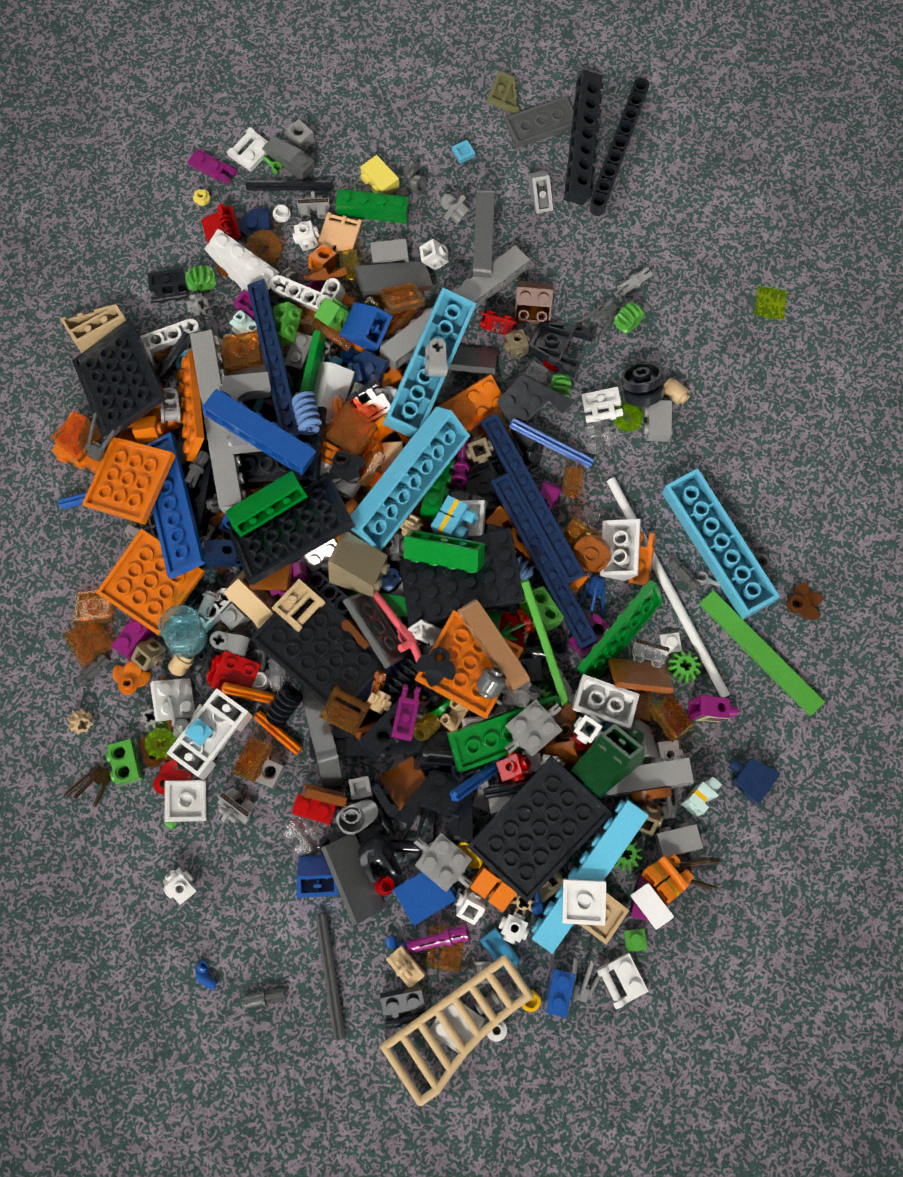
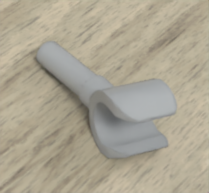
M699 572V576L705 577L703 581L697 579L700 585L708 583L721 587L717 581L708 578L706 572Z

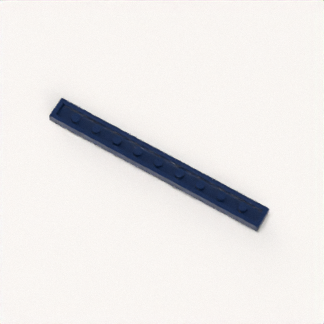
M261 279L248 284L247 287L266 372H268L278 425L287 433H293L299 440L303 437L298 431L292 406L293 394L268 286L265 279Z
M495 414L481 421L480 424L514 483L568 585L585 577L584 571L499 416Z
M507 473L492 480L491 485L554 603L564 616L563 620L578 648L581 650L597 642L598 639L509 474Z

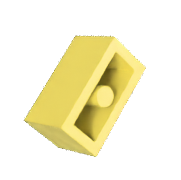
M377 155L360 167V177L365 184L371 186L373 193L391 195L400 188L399 178Z

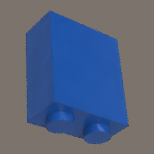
M423 872L393 889L413 926L456 900L454 896L457 895L453 886L445 892Z
M551 967L542 1007L545 1013L567 1018L576 974Z

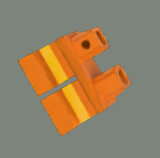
M675 854L668 857L663 856L656 863L647 867L641 874L653 889L657 887L655 892L666 906L685 891L690 881L694 878L687 869L681 874L678 873L675 867L681 862Z

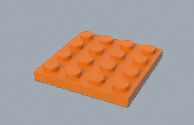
M113 437L82 505L86 508L146 525L176 455L170 451Z
M140 529L96 593L161 636L205 571L197 567L174 579H170L167 576L160 541L143 529Z
M453 610L431 651L437 647H442L449 652L450 661L456 668L454 679L448 680L443 677L438 685L430 687L426 681L425 672H419L415 680L487 719L498 697L487 699L478 693L476 683L482 671L487 668L492 669L493 665L460 618L458 612ZM504 638L517 659H519L524 648ZM437 655L436 659L438 661H442L443 657L441 655Z

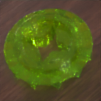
M623 404L617 408L622 409L623 416L616 417L613 420L616 428H619L622 432L631 433L640 427L643 416L639 408L630 404ZM626 413L629 418H633L629 424L626 420H623Z
M166 728L154 729L145 738V749L149 756L152 755L156 759H166L169 756L166 753L177 738L172 731ZM166 739L164 742L165 747L160 746L158 748L156 741L162 742Z

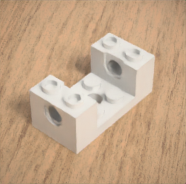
M216 688L166 754L197 777L205 780L216 766L213 762L214 758L236 730L242 732L253 716ZM197 718L214 731L212 737L208 738L201 747L185 734V731Z

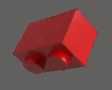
M297 794L291 814L332 826L338 806L305 798L303 795Z

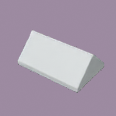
M320 362L314 389V399L317 401L316 406H324L327 409L326 419L336 423L332 397L341 396L345 407V399L348 397L355 372L335 363Z
M640 519L603 521L602 538L610 546L612 555L606 568L600 571L601 577L626 581L638 576Z
M583 674L572 700V710L589 716L594 715L602 721L630 730L640 694L624 688H617L613 684Z

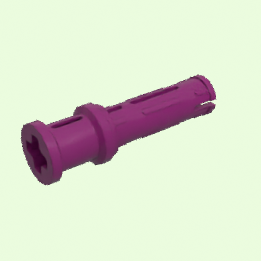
M471 436L457 452V460L453 465L454 474L451 477V483L455 486H465L468 482L466 475L469 471V465L465 449L468 448L467 444L470 443Z
M464 923L461 927L445 928L443 932L408 940V952L412 954L442 945L451 947L454 946V943L470 942L469 928Z

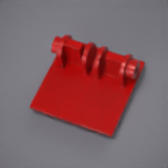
M223 203L218 204L216 213L201 219L207 243H209L217 229L233 240L241 237L232 205L227 207Z
M486 310L485 313L480 312L485 317V320L480 322V327H483V330L492 331L494 321L493 332L495 333L499 322L501 324L498 334L501 333L503 327L502 335L516 330L514 325L518 326L513 317L503 315V318L497 317L498 314Z
M224 650L210 688L215 690L217 688L221 691L222 685L225 682L252 688L261 664Z

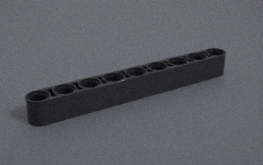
M645 78L636 79L631 89L591 198L589 210L594 216H601L606 210L647 97L649 81Z

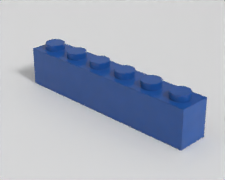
M215 389L203 405L204 416L303 476L315 459L316 450L312 445L298 440L293 433H287L282 430L277 423L269 422L262 414L248 409L243 402L235 401L224 391L221 392Z

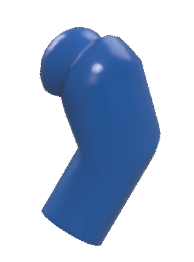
M204 960L199 961L195 967L196 979L200 984L213 991L218 981L210 977L208 963Z

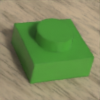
M645 929L623 931L626 952L647 950Z

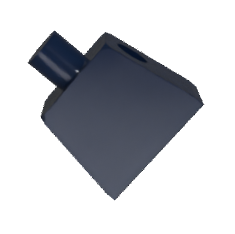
M204 540L205 569L236 566V559L239 558L232 540Z
M734 758L728 766L730 770L737 774L732 783L754 806L760 804L781 774L752 758L748 759L745 764Z

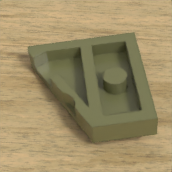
M498 71L486 102L512 114L518 113L515 77Z

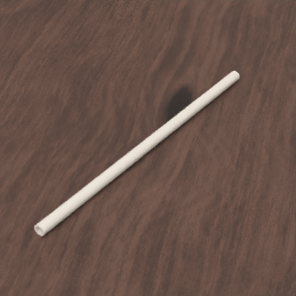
M616 478L609 479L607 483L626 519H637ZM644 533L642 546L647 547L648 539ZM654 552L652 568L720 697L725 698L729 696L730 693Z

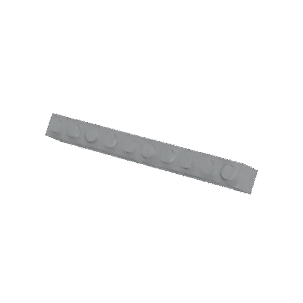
M515 245L511 249H506L499 258L492 260L491 277L467 278L459 288H454L452 292L476 303L475 310L528 269L530 259ZM433 307L426 309L422 316L411 320L406 328L399 329L394 337L390 340L386 339L380 345L381 358L389 361V366L394 371L412 357Z
M212 329L190 334L202 410L204 403L214 390H219L218 384H222V376H226L225 370L221 366L224 363L223 356L218 347H221L218 335L215 336ZM204 416L218 504L225 514L226 510L248 498L246 490H243L242 484H245L244 475L242 472L240 473L239 466H242L239 455L233 454L232 447L228 448L227 436H230L229 431Z
M683 755L671 757L672 760L670 761L655 759L651 761V764L643 765L642 763L601 798L585 784L583 785L598 799L658 788L692 785L694 780L689 758H684ZM500 783V784H493V785H491V787H493V786H499V785H503V784H502V783ZM513 795L490 798L491 815H495Z

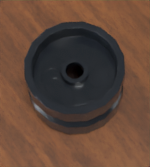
M652 362L636 363L630 365L622 372L624 398L628 404L636 407H645L658 403L664 397L662 368L658 364Z

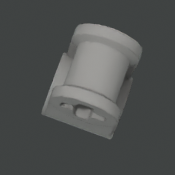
M434 338L425 348L426 376L446 377L448 371L446 344L442 339Z
M165 388L163 390L167 400L162 402L160 406L161 423H165V421L181 423L178 392L173 388Z
M216 631L211 635L210 643L216 652L224 653L225 650L245 658L250 638L222 631ZM220 639H222L223 642H220V644L217 645L216 641H220Z

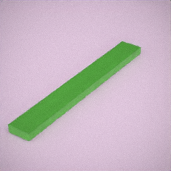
M529 579L521 581L562 707L569 703ZM574 721L573 724H572V725H573V732H574V730L576 729V728L574 727L576 721Z
M714 590L699 603L809 716L813 715L825 703Z

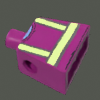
M701 695L688 701V721L721 722L738 715L737 705H730L728 698Z

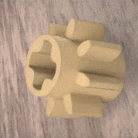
M412 514L410 517H407L399 527L402 530L401 535L405 536L411 530L421 531L423 525L419 523L421 518Z
M380 690L376 694L371 693L367 700L371 703L369 708L381 715L384 710L388 711L393 705L389 702L391 696Z
M83 708L80 711L73 710L71 716L67 717V720L70 722L68 728L71 731L75 730L78 735L80 732H88L90 726L93 725L89 720L92 718V715L89 712L86 713Z
M518 894L515 896L516 900L510 902V904H516L517 908H515L514 912L522 910L523 916L526 914L525 910L532 912L531 904L536 903V901L530 900L527 903L528 907L522 906L520 908V896Z

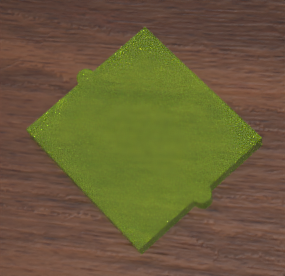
M758 286L754 316L784 320L787 291L774 289V287Z

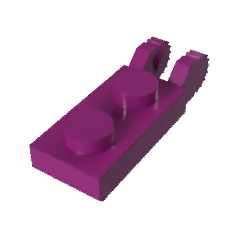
M196 149L187 161L189 166L227 185L231 183V179L223 173L226 172L234 177L237 174L236 169L230 165H226L199 149Z
M408 684L403 685L391 737L407 741L412 740L421 687L416 686L413 699L406 698Z

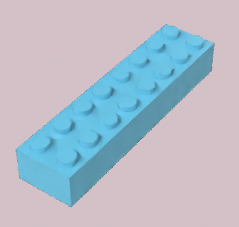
M442 288L382 425L412 438L426 421L445 377L426 376L425 348L434 338L442 339L446 344V359L449 369L476 303L446 288Z
M436 407L352 513L351 518L355 527L349 531L354 536L382 551L464 445L470 435L451 410Z
M698 468L665 486L662 495L738 615L744 620L774 603L780 597Z
M628 798L625 801L621 799L615 807L617 812L613 818L610 816L603 825L605 830L601 835L597 833L591 842L593 847L590 851L585 850L579 859L580 866L578 869L574 867L567 879L604 881L648 818V812ZM563 884L556 892L555 897L557 899L555 902L550 901L543 913L545 916L543 919L539 917L531 930L533 932L532 939L551 954L554 953L573 925L562 923Z

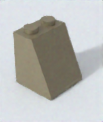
M346 531L340 535L328 560L329 583L374 597L376 590L379 591L381 589L383 575H387L389 571L388 555Z

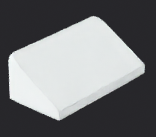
M645 883L630 895L656 930L674 918L673 914L649 883Z

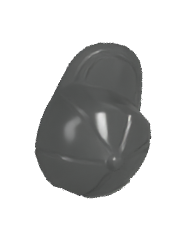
M369 799L357 803H347L345 807L338 811L336 823L344 834H356L376 819L378 807L373 800Z

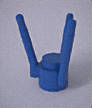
M591 577L589 583L585 584L584 591L578 600V604L581 606L589 591V594L593 595L590 610L593 611L597 596L601 594V617L605 615L606 588L604 587V579Z

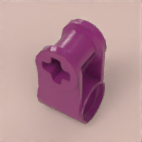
M544 481L540 493L552 512L562 487Z

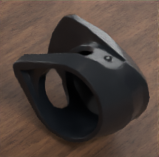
M378 834L370 838L359 848V861L372 884L380 880L378 875L379 863L384 868H388L394 876L402 874V870L394 856L392 844L384 835Z

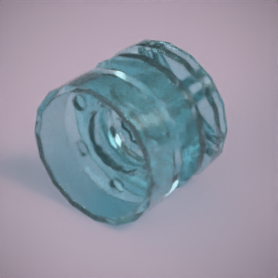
M178 605L168 609L159 619V632L168 650L173 655L191 657L204 648L207 642V633L199 614L193 608L186 605Z

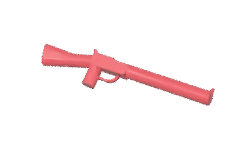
M376 590L374 599L397 628V637L402 643L398 645V650L403 652L411 649L417 662L422 656L418 647L421 644L417 643L414 635L408 631L379 591Z

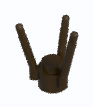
M98 764L64 794V797L69 796L86 782L73 796L74 799H77L93 781L98 785L102 782L103 784L93 803V807H96L107 784L111 781L108 778L110 773Z
M708 858L680 861L681 863L675 869L679 874L686 869L691 873V867L717 864L721 860H711ZM693 879L690 881V884L717 890V886Z

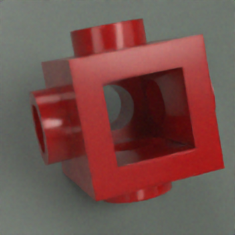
M512 752L506 755L507 758L496 762L502 782H522L526 780V776L532 774L531 762L527 755Z

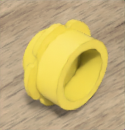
M205 189L195 191L193 196L194 202L200 206L207 205L211 198L209 192Z

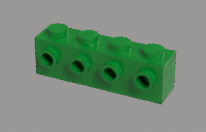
M338 189L336 199L337 216L345 215L352 218L407 224L409 197Z
M455 460L450 461L423 496L419 513L421 520L433 522L438 512H441L443 499L446 500L449 491L446 485L450 484L452 474H449V470H453Z
M291 471L225 512L232 527L242 537L308 496L294 472Z
M411 530L404 536V558L410 559L412 562H425L432 566L441 565L446 566L448 569H461L468 573H476L484 566L485 543Z

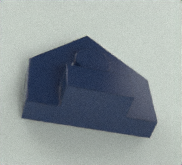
M269 208L251 209L238 222L240 233L245 235L254 244L271 243Z
M366 350L353 356L355 364L351 365L352 371L355 372V382L365 385L377 380L381 386L384 371L388 368L390 362L377 356L371 350Z

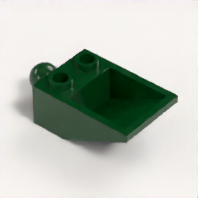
M613 724L597 738L571 769V773L601 798L643 763L645 748L641 745L644 741L643 732L639 729H633L627 734L616 724Z

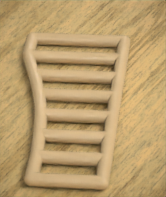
M503 955L384 1041L380 1048L416 1104L423 1106L441 1093L451 1076L473 1048L498 1024L531 1000L533 993L510 959ZM502 966L506 968L523 993L515 1001L511 1000L494 975V972ZM486 978L506 1006L497 1015L476 986ZM468 991L472 993L490 1020L481 1029L460 1000V997ZM451 1003H453L474 1035L466 1045L442 1011ZM434 1016L437 1017L459 1050V1053L452 1062L425 1024ZM417 1028L446 1070L439 1081H437L408 1036ZM399 1041H402L432 1087L423 1095L420 1094L391 1049Z

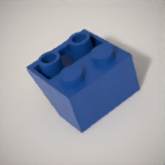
M354 302L339 336L365 350L374 352L379 348L393 316L377 307Z
M324 855L299 856L297 898L340 896Z

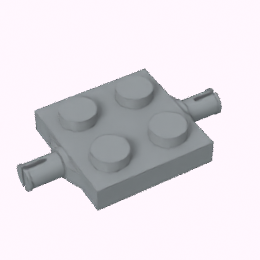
M537 700L533 701L505 725L513 737V741L505 746V749L508 750L513 745L508 751L510 754L517 747L525 749L530 757L534 756L562 731L553 717L562 710L561 707L557 708L559 705L556 703L549 710H546Z
M440 833L430 844H427L420 837L414 842L423 850L421 858L414 866L445 892L457 881L461 882L467 889L473 881L467 878L464 872L472 858L446 836Z

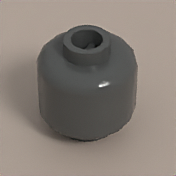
M496 667L484 669L476 683L478 693L487 699L499 697L506 684V679L503 676V672Z

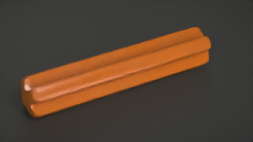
M227 682L223 683L221 692L224 694L268 704L276 695L275 693Z
M262 711L255 714L254 720L291 752L297 755L302 750V746L284 730L271 725Z

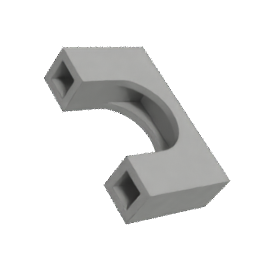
M268 372L222 376V384H218L219 391L228 393L237 402L270 397L271 388ZM229 431L230 436H227L228 448L232 447L233 454L261 451Z

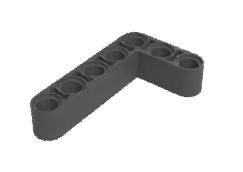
M476 190L473 277H491L495 190Z
M301 687L299 691L303 696L302 704L316 754L322 787L329 789L341 786L343 781L339 759L325 706L304 687Z

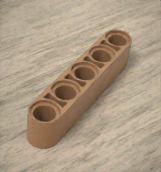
M474 599L458 609L460 618L493 667L503 672L507 688L513 692L528 683L530 679L527 672L481 604Z

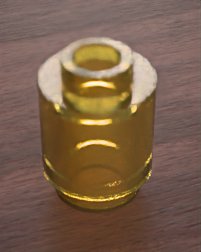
M426 713L415 723L413 736L420 741L429 739L440 728L439 718L433 713Z

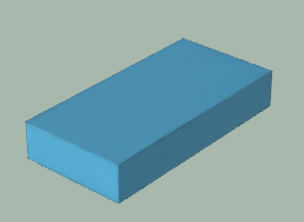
M496 927L480 939V942L495 961L503 955H506L514 966L521 961L507 941L503 940V936ZM504 966L501 967L506 974L508 972Z

